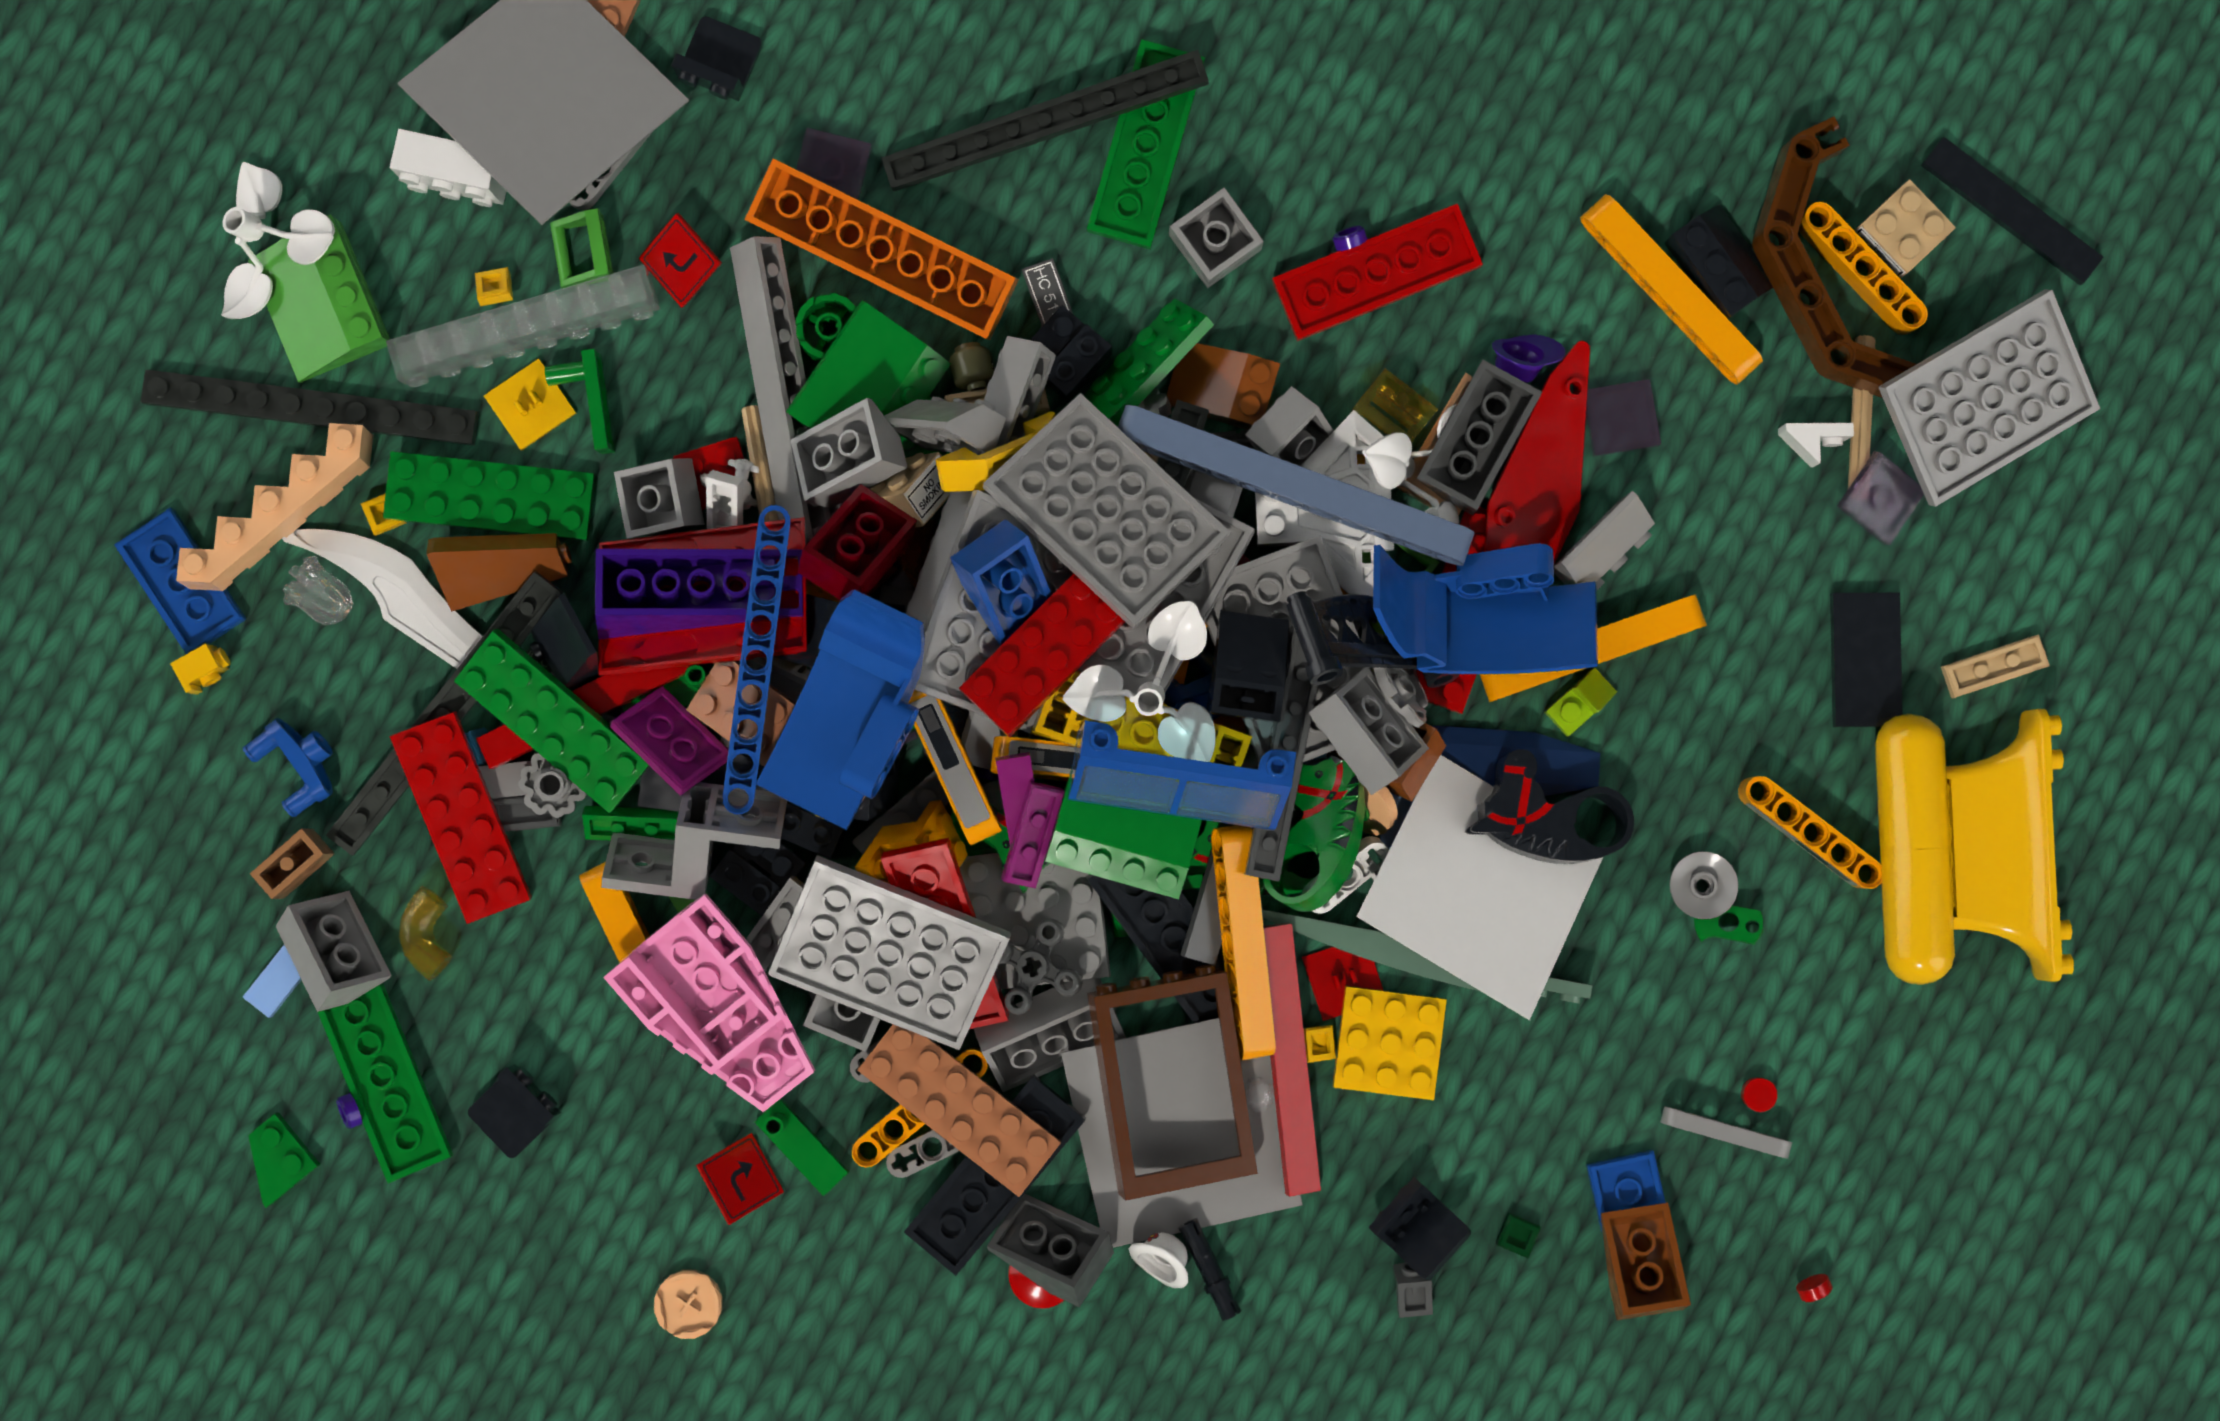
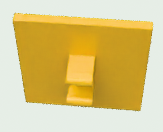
M539 358L484 395L521 451L577 414L558 385L548 386L545 377V366Z

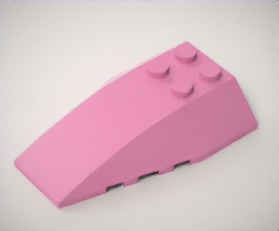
M707 894L690 903L603 977L651 1032L657 1036L662 1035L673 1043L672 1047L683 1055L687 1053L702 1064L701 1068L712 1075L714 1073L727 1082V1087L762 1112L815 1071L752 946Z

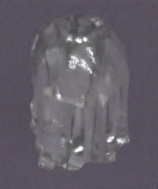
M317 556L305 557L301 567L294 565L288 573L297 581H291L290 584L284 586L283 592L285 595L283 601L285 605L297 606L313 620L324 625L337 624L347 617L353 607V597L350 589L343 581L326 571L319 563Z

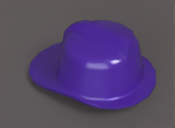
M1522 335L1509 339L1495 340L1492 343V349L1496 352L1495 366L1525 383L1532 382L1543 366L1559 362L1565 357V348L1561 343L1542 335Z

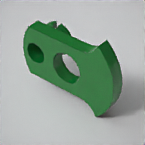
M1732 905L1724 914L1731 913L1738 918V927L1733 931H1724L1720 928L1718 921L1722 915L1711 919L1694 918L1695 931L1701 943L1708 938L1716 937L1755 945L1764 932L1763 916L1759 910ZM1752 921H1755V924L1759 927L1755 933L1748 932L1746 929L1747 925L1751 924Z

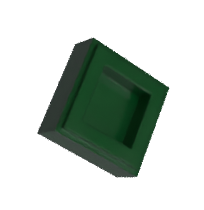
M1508 1212L1496 1245L1529 1259L1541 1226Z

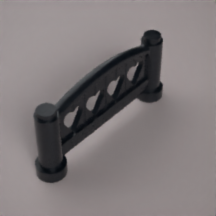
M1300 591L1287 598L1288 604L1286 607L1307 660L1306 673L1312 685H1321L1337 679L1343 674L1344 670L1342 667L1417 669V657L1404 659L1389 642L1386 634L1385 641H1383L1371 627L1369 621L1374 624L1378 621L1373 610V596L1344 594L1313 602L1312 598L1305 591ZM1322 618L1325 621L1333 619L1337 622L1339 626L1338 640L1324 625ZM1346 620L1349 622L1357 620L1361 624L1363 629L1361 640L1347 625ZM1423 672L1426 684L1430 688L1446 685L1459 676V674Z

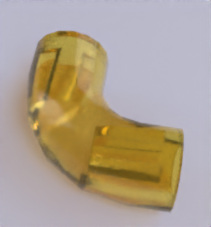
M421 886L410 899L401 916L399 939L404 956L427 980L432 981L446 968L452 959V955L435 940L433 933L437 919L448 906L436 893Z

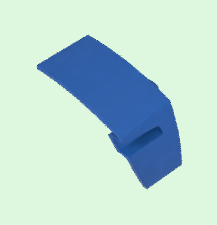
M1539 543L1467 554L1464 565H1456L1455 572L1434 575L1427 571L1408 572L1401 568L1381 545H1374L1373 610L1389 642L1404 659L1417 657V669L1419 671L1440 674H1519L1598 666L1596 583L1593 581L1550 586L1554 582L1553 549L1550 546Z
M856 590L850 591L841 598L824 630L818 647L820 651L807 681L756 785L847 830L864 796L873 799L880 790L917 719L919 708L908 703L922 670L925 645L923 622Z

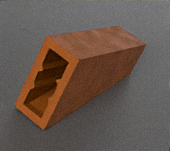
M557 533L435 537L428 539L427 557L451 612L518 592L535 571L550 582L567 577L568 563L572 562L567 544L560 543Z

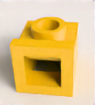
M204 644L171 662L170 665L185 692L197 695L203 692L200 685L207 687L221 680L220 674L229 670L228 666L231 665V662L222 648Z

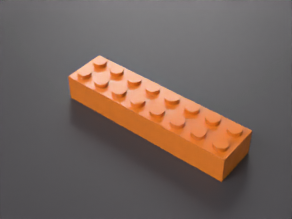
M774 158L744 219L988 340H991L1019 279Z

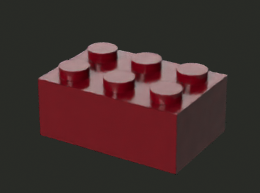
M860 484L802 549L797 573L839 600L852 590L867 595L911 544L917 519Z

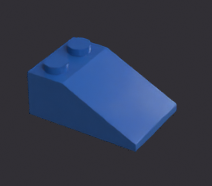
M1006 519L950 557L962 586L1000 646L1052 595L1028 535Z

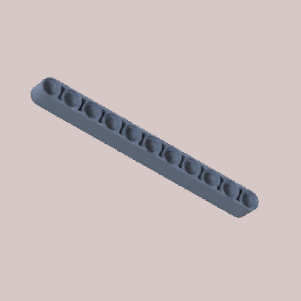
M1125 405L1118 424V428L1144 452L1444 562L1463 566L1475 534L1473 530L1137 406Z

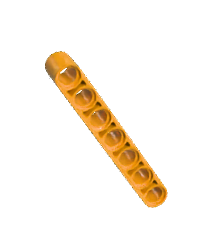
M1605 194L1580 217L1585 229L1729 381L1738 385L1763 362L1762 356L1757 349L1614 198Z
M1696 594L1597 628L1598 664L1707 626ZM1586 668L1536 673L1479 675L1488 700L1492 702Z
M1233 825L1214 828L1211 834L1224 968L1228 976L1240 1061L1273 1055L1276 1045L1259 878L1244 875L1252 828Z

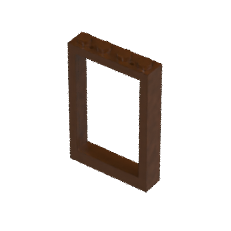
M1215 965L1198 966L1195 968L1196 973L1183 975V971L1166 972L1162 974L1163 979L1150 981L1149 977L1133 978L1129 980L1130 985L1117 987L1116 983L1101 984L1096 986V991L1087 993L1118 1194L1125 1201L1258 1174L1227 972L1219 968L1216 969ZM1214 989L1240 1155L1136 1176L1110 1008Z

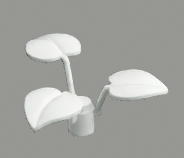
M242 162L240 168L236 207L229 209L224 215L223 228L226 232L236 236L235 243L242 247L254 265L250 263L241 264L228 277L224 292V308L221 316L229 319H242L258 313L266 306L272 294L273 281L269 276L262 274L264 267L246 242L259 240L264 232L289 239L287 245L289 257L298 264L308 265L316 262L324 255L333 241L335 233L332 220L325 214L312 209L300 211L293 216L290 225L291 232L281 231L262 224L261 219L266 218L265 212L273 211L280 202L282 183L280 178L273 172L246 162Z
M1458 404L1450 406L1442 414L1437 428L1438 439ZM1395 432L1383 436L1362 451L1371 465L1376 480L1383 488L1394 489L1399 485L1404 486L1430 502L1432 508H1428L1425 511L1426 513L1459 524L1458 512L1452 502L1443 501L1439 504L1436 498L1406 481V478H1410L1415 470V462L1412 458L1429 456L1433 449L1412 452V444L1409 437L1404 433Z
M1179 601L1162 609L1154 617L1149 627V644L1156 650L1165 651L1153 682L1142 684L1137 694H1134L1130 690H1122L1124 680L1116 669L1108 665L1097 664L1086 668L1080 673L1063 695V701L1080 715L1102 722L1113 721L1124 715L1127 708L1124 696L1130 698V702L1135 704L1137 711L1145 716L1169 713L1171 715L1165 717L1158 728V740L1162 748L1177 758L1210 762L1216 742L1215 725L1210 713L1204 707L1194 702L1183 704L1178 711L1173 707L1163 706L1165 692L1160 685V681L1171 654L1179 660H1190L1203 651L1207 641L1206 625L1196 603L1193 601Z

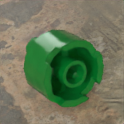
M836 293L810 298L800 308L795 320L796 336L803 350L817 363L823 358L857 308L848 298ZM833 324H836L837 332L834 335L830 334V336H827L824 328L827 325L832 328Z

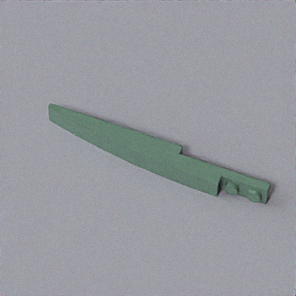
M1262 909L1263 918L1276 924L1292 923L1293 931L1329 946L1405 972L1479 991L1381 931ZM1549 977L1541 997H1547V991L1561 993L1559 1000L1580 1004L1581 997L1591 998L1593 986Z

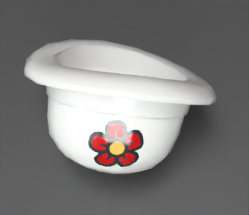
M1165 1232L1153 1233L1145 1243H1133L1128 1248L1131 1258L1143 1270L1164 1285L1172 1288H1184L1188 1284V1273L1185 1269L1188 1260L1187 1250L1184 1244L1175 1236Z

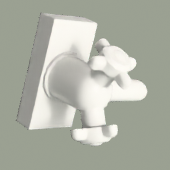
M730 459L728 465L735 467V476L712 470L709 474L704 473L700 475L701 484L706 487L707 529L743 525V510H747L751 506L758 507L757 500L753 499L751 495L752 487L748 482L750 471L759 473L758 466H755L747 459Z

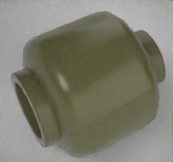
M978 342L964 343L955 348V352L949 359L953 383L958 389L973 391L987 388L988 382L992 379L995 371L992 355L988 348L981 346Z

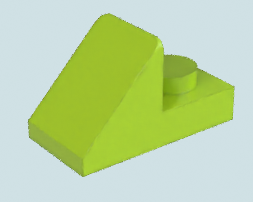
M1594 667L1550 706L1545 713L1568 737L1593 714L1601 711L1617 691Z

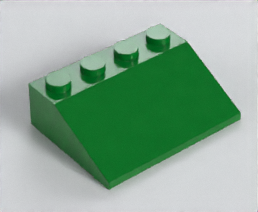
M861 300L786 410V413L808 429H811L858 402L869 398L872 399L881 413L886 415L915 400H927L951 363L927 344L867 302Z
M1071 768L1047 849L1045 862L1179 900L1202 820L1068 800Z

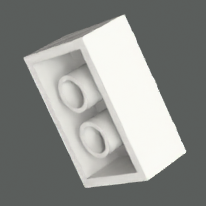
M398 129L389 168L399 177V181L407 184L408 189L419 193H427L428 189L440 191V196L452 200H460V196L473 198V203L485 207H492L493 203L504 204L506 190L456 141Z

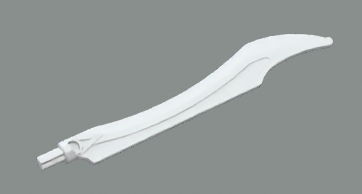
M298 529L287 538H282L286 543L304 548L326 558L354 576L375 596L385 621L456 669H458L483 637L456 611L451 612L447 601L433 587L412 559L389 546L356 534L325 529ZM608 714L601 716L610 724L615 719V717Z

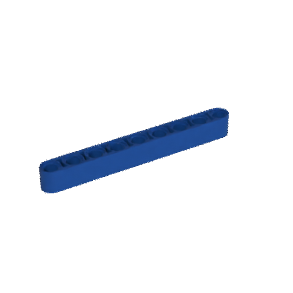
M770 505L764 508L758 519L723 788V804L730 813L736 815L748 812L753 806L790 531L788 511L778 505ZM773 510L782 513L785 519L784 526L778 531H771L764 524L765 515ZM767 545L775 546L780 552L779 561L771 566L765 565L760 560V551ZM762 580L771 581L775 585V595L769 600H762L755 593L756 585ZM757 615L767 616L771 621V628L765 634H756L751 629V621ZM752 650H760L765 653L767 661L759 669L751 668L746 662L747 654ZM757 685L762 691L761 699L756 703L746 702L741 694L745 686ZM744 719H750L757 724L758 729L754 736L746 738L738 733V724ZM739 754H747L753 760L752 767L746 772L737 771L733 766V759ZM736 788L744 789L749 796L748 801L742 806H735L728 799L729 793Z

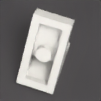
M1786 423L1778 428V435L1810 467H1815L1821 461L1820 441H1822V446L1824 447L1842 446L1843 441L1854 436L1853 423Z

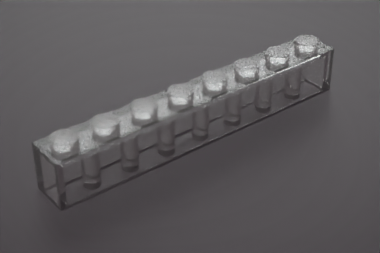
M641 265L387 340L386 344L397 380L405 385L409 384V387H417L427 384L429 382L428 378L441 375L443 378L460 374V369L473 365L474 368H481L491 365L493 363L492 359L505 356L508 359L522 356L525 354V349L535 346L538 349L550 348L555 346L557 340L562 338L580 339L588 336L589 330L602 327V330H610L621 326V321L634 318V320L638 321L650 318L654 315L653 311L660 310V305L650 271L645 265Z

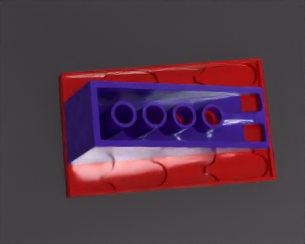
M805 517L790 519L773 656L792 655L807 651L806 578L797 573L802 549L805 547ZM785 520L764 522L769 530L778 531L784 526ZM758 523L599 543V549H596L595 617L599 639V675L645 672L651 669L739 661ZM767 545L760 551V560L765 565H774L780 559V552L775 546ZM768 580L760 581L755 588L757 597L762 600L771 599L776 592L775 585ZM757 615L751 621V629L756 634H765L771 628V621L767 616ZM752 650L747 654L746 660L766 657V655L760 650Z

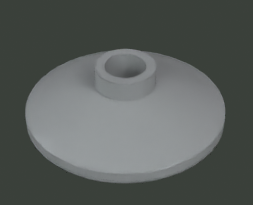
M1696 852L1681 859L1674 867L1670 877V893L1677 907L1685 914L1697 919H1711L1724 914L1733 905L1738 893V878L1732 865L1722 856L1712 852ZM1700 879L1705 880L1708 884L1705 892H1700L1696 888V883Z

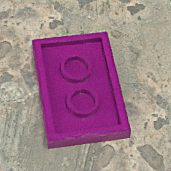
M663 686L611 721L610 728L680 796L727 762L728 748L696 717L689 713Z

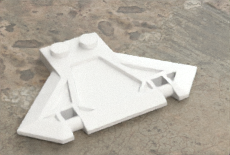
M1353 410L1301 467L1391 499V489L1383 488L1378 483L1368 460L1365 458V464H1357V454H1363L1362 451L1382 438L1383 435ZM1255 492L1257 547L1292 546L1321 535L1339 586L1348 594L1373 596L1374 545H1381L1385 551L1394 550V543ZM1370 552L1371 563L1362 562V553Z

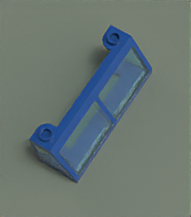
M1085 720L1077 731L1068 800L1275 830L1292 788L1296 752L1279 749L1270 750L1261 757L1257 770L1117 749L1118 736L1110 725Z

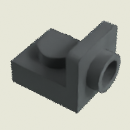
M1406 1262L1394 1264L1393 1272L1396 1280L1397 1312L1399 1318L1433 1315L1432 1280H1424Z

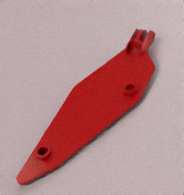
M1578 341L1549 374L1542 389V394L1534 406L1490 496L1487 505L1485 552L1541 543L1553 549L1554 564L1580 511L1590 346L1586 341ZM1570 384L1574 387L1573 393L1570 391Z

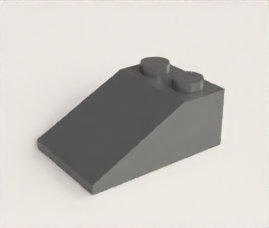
M1024 1194L1010 1210L987 1245V1249L1047 1292L1077 1307L1081 1306L1114 1254L1109 1232L1027 1194Z

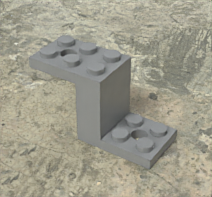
M699 782L682 795L676 822L675 840L612 833L601 888L697 900L706 894L713 858L714 841L762 848H780L787 800L769 791L755 790L754 803L751 809L744 814L736 815L730 813L723 804L724 785ZM741 788L732 790L728 795L730 803L735 806L744 805L749 798L747 792ZM744 815H752V816H754V817H756V818L749 819V818H745V817H743V816H744ZM637 862H644V863H647L648 865H646V866H638V865H635V864H636Z

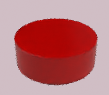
M1754 1077L1746 1081L1742 1087V1101L1751 1110L1756 1112L1768 1111L1777 1101V1089L1767 1079Z
M1827 1274L1810 1276L1796 1286L1801 1300L1805 1302L1820 1300L1829 1295L1833 1289Z

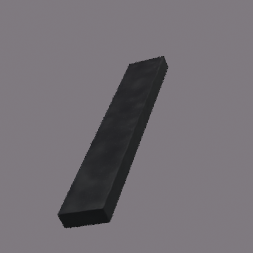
M1945 137L1938 142L1921 164L1923 168L2077 284H2084L2104 258Z

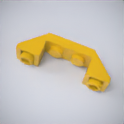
M1050 411L1024 422L1025 436L983 454L977 455L963 447L935 459L941 490L944 492L983 491V483L1055 417V413Z

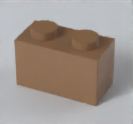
M301 828L254 869L250 875L271 899H284L335 853L314 829Z

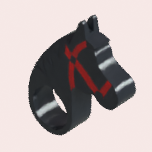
M1519 749L1504 755L1498 760L1493 791L1483 803L1477 805L1478 821L1465 830V833L1469 835H1488L1502 847L1528 858L1554 864H1577L1602 858L1623 848L1633 834L1634 814L1626 798L1616 790L1608 787H1593L1554 804H1549L1545 799L1540 784L1534 779L1537 771L1536 758L1530 751ZM1586 798H1595L1604 802L1614 814L1616 821L1615 835L1606 847H1597L1587 842L1584 838L1580 839L1575 830L1574 823H1576L1578 808Z

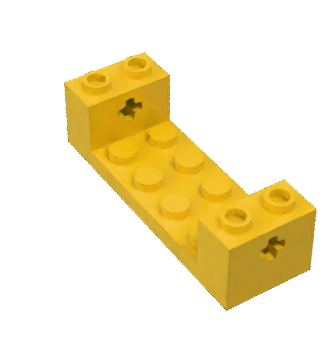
M1077 672L1040 707L1032 731L1029 733L1048 741L1066 743L1075 747L1077 731L1084 721L1100 722L1110 725L1116 731L1118 736L1117 749L1174 757L1162 748L1158 740L1159 724L1165 717L1171 715L1169 713L1145 716L1137 711L1135 704L1130 702V698L1124 696L1127 704L1124 715L1113 721L1102 722L1092 720L1071 709L1063 701V695L1080 675ZM1214 723L1216 742L1210 762L1242 767L1252 736Z

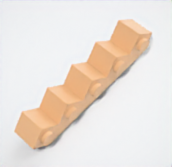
M329 423L326 456L292 454L289 487L255 485L251 518L217 516L214 549L180 548L176 581L188 589L224 591L246 568L250 569L270 552L269 549L283 537L287 538L307 521L306 518L320 506L324 507L344 490L343 487L357 475L361 476L370 468L373 435L363 425Z

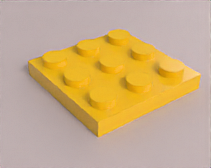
M1345 986L1332 1086L1340 1089L1434 1100L1447 999Z

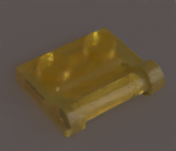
M1385 368L1351 411L1355 410L1360 416H1364L1387 435L1395 432L1406 434L1412 443L1438 408ZM1374 402L1376 405L1382 408L1385 412H1387L1394 419H1396L1407 429H1409L1408 432L1406 433L1394 422H1392L1381 412H1379L1377 409L1371 406L1370 403Z

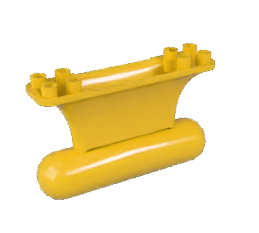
M2046 709L2026 710L2021 713L2018 734L2007 748L1986 759L1957 766H1946L1945 741L1941 730L1933 721L1921 715L1904 714L1895 716L1884 723L1879 730L1875 742L1880 864L1882 865L1881 888L1884 953L1889 969L1897 978L1910 984L1924 985L1934 983L1945 976L1952 968L1955 957L1954 930L1985 932L2005 938L2018 945L2029 957L2033 976L2037 980L2058 982L2062 975L2073 973V957L2071 954H2062L2061 940H2070L2072 938V925L2070 920H2060V907L2057 905L2051 783H2053V770L2062 769L2064 757L2061 749H2052L2051 736L2061 734L2062 721L2059 715H2049Z

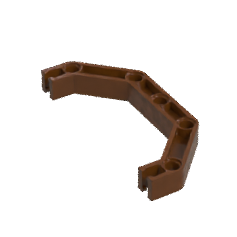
M1835 116L1798 133L1781 148L1753 236L1752 246L1815 370L1827 379L1858 390H1867L1870 394L1883 398L1878 387L1916 364L1852 341L1798 236V230L1818 165L1838 156L1850 146L1845 137L1836 144L1828 145L1826 149L1821 148L1816 136L1821 135L1823 137L1831 130L1839 129V124ZM1796 147L1805 153V158H1801L1796 153ZM1769 233L1778 238L1779 246L1770 241ZM1800 293L1807 295L1810 301L1809 305L1801 301ZM1831 352L1839 356L1840 365L1833 362Z

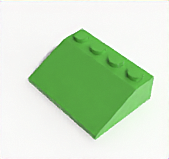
M331 214L328 217L332 220L335 227L334 238L327 251L316 262L308 265L294 262L287 253L289 239L282 238L256 255L264 267L262 274L269 276L273 281L272 294L266 306L299 383L392 345L344 227ZM251 259L248 260L250 264L254 265Z

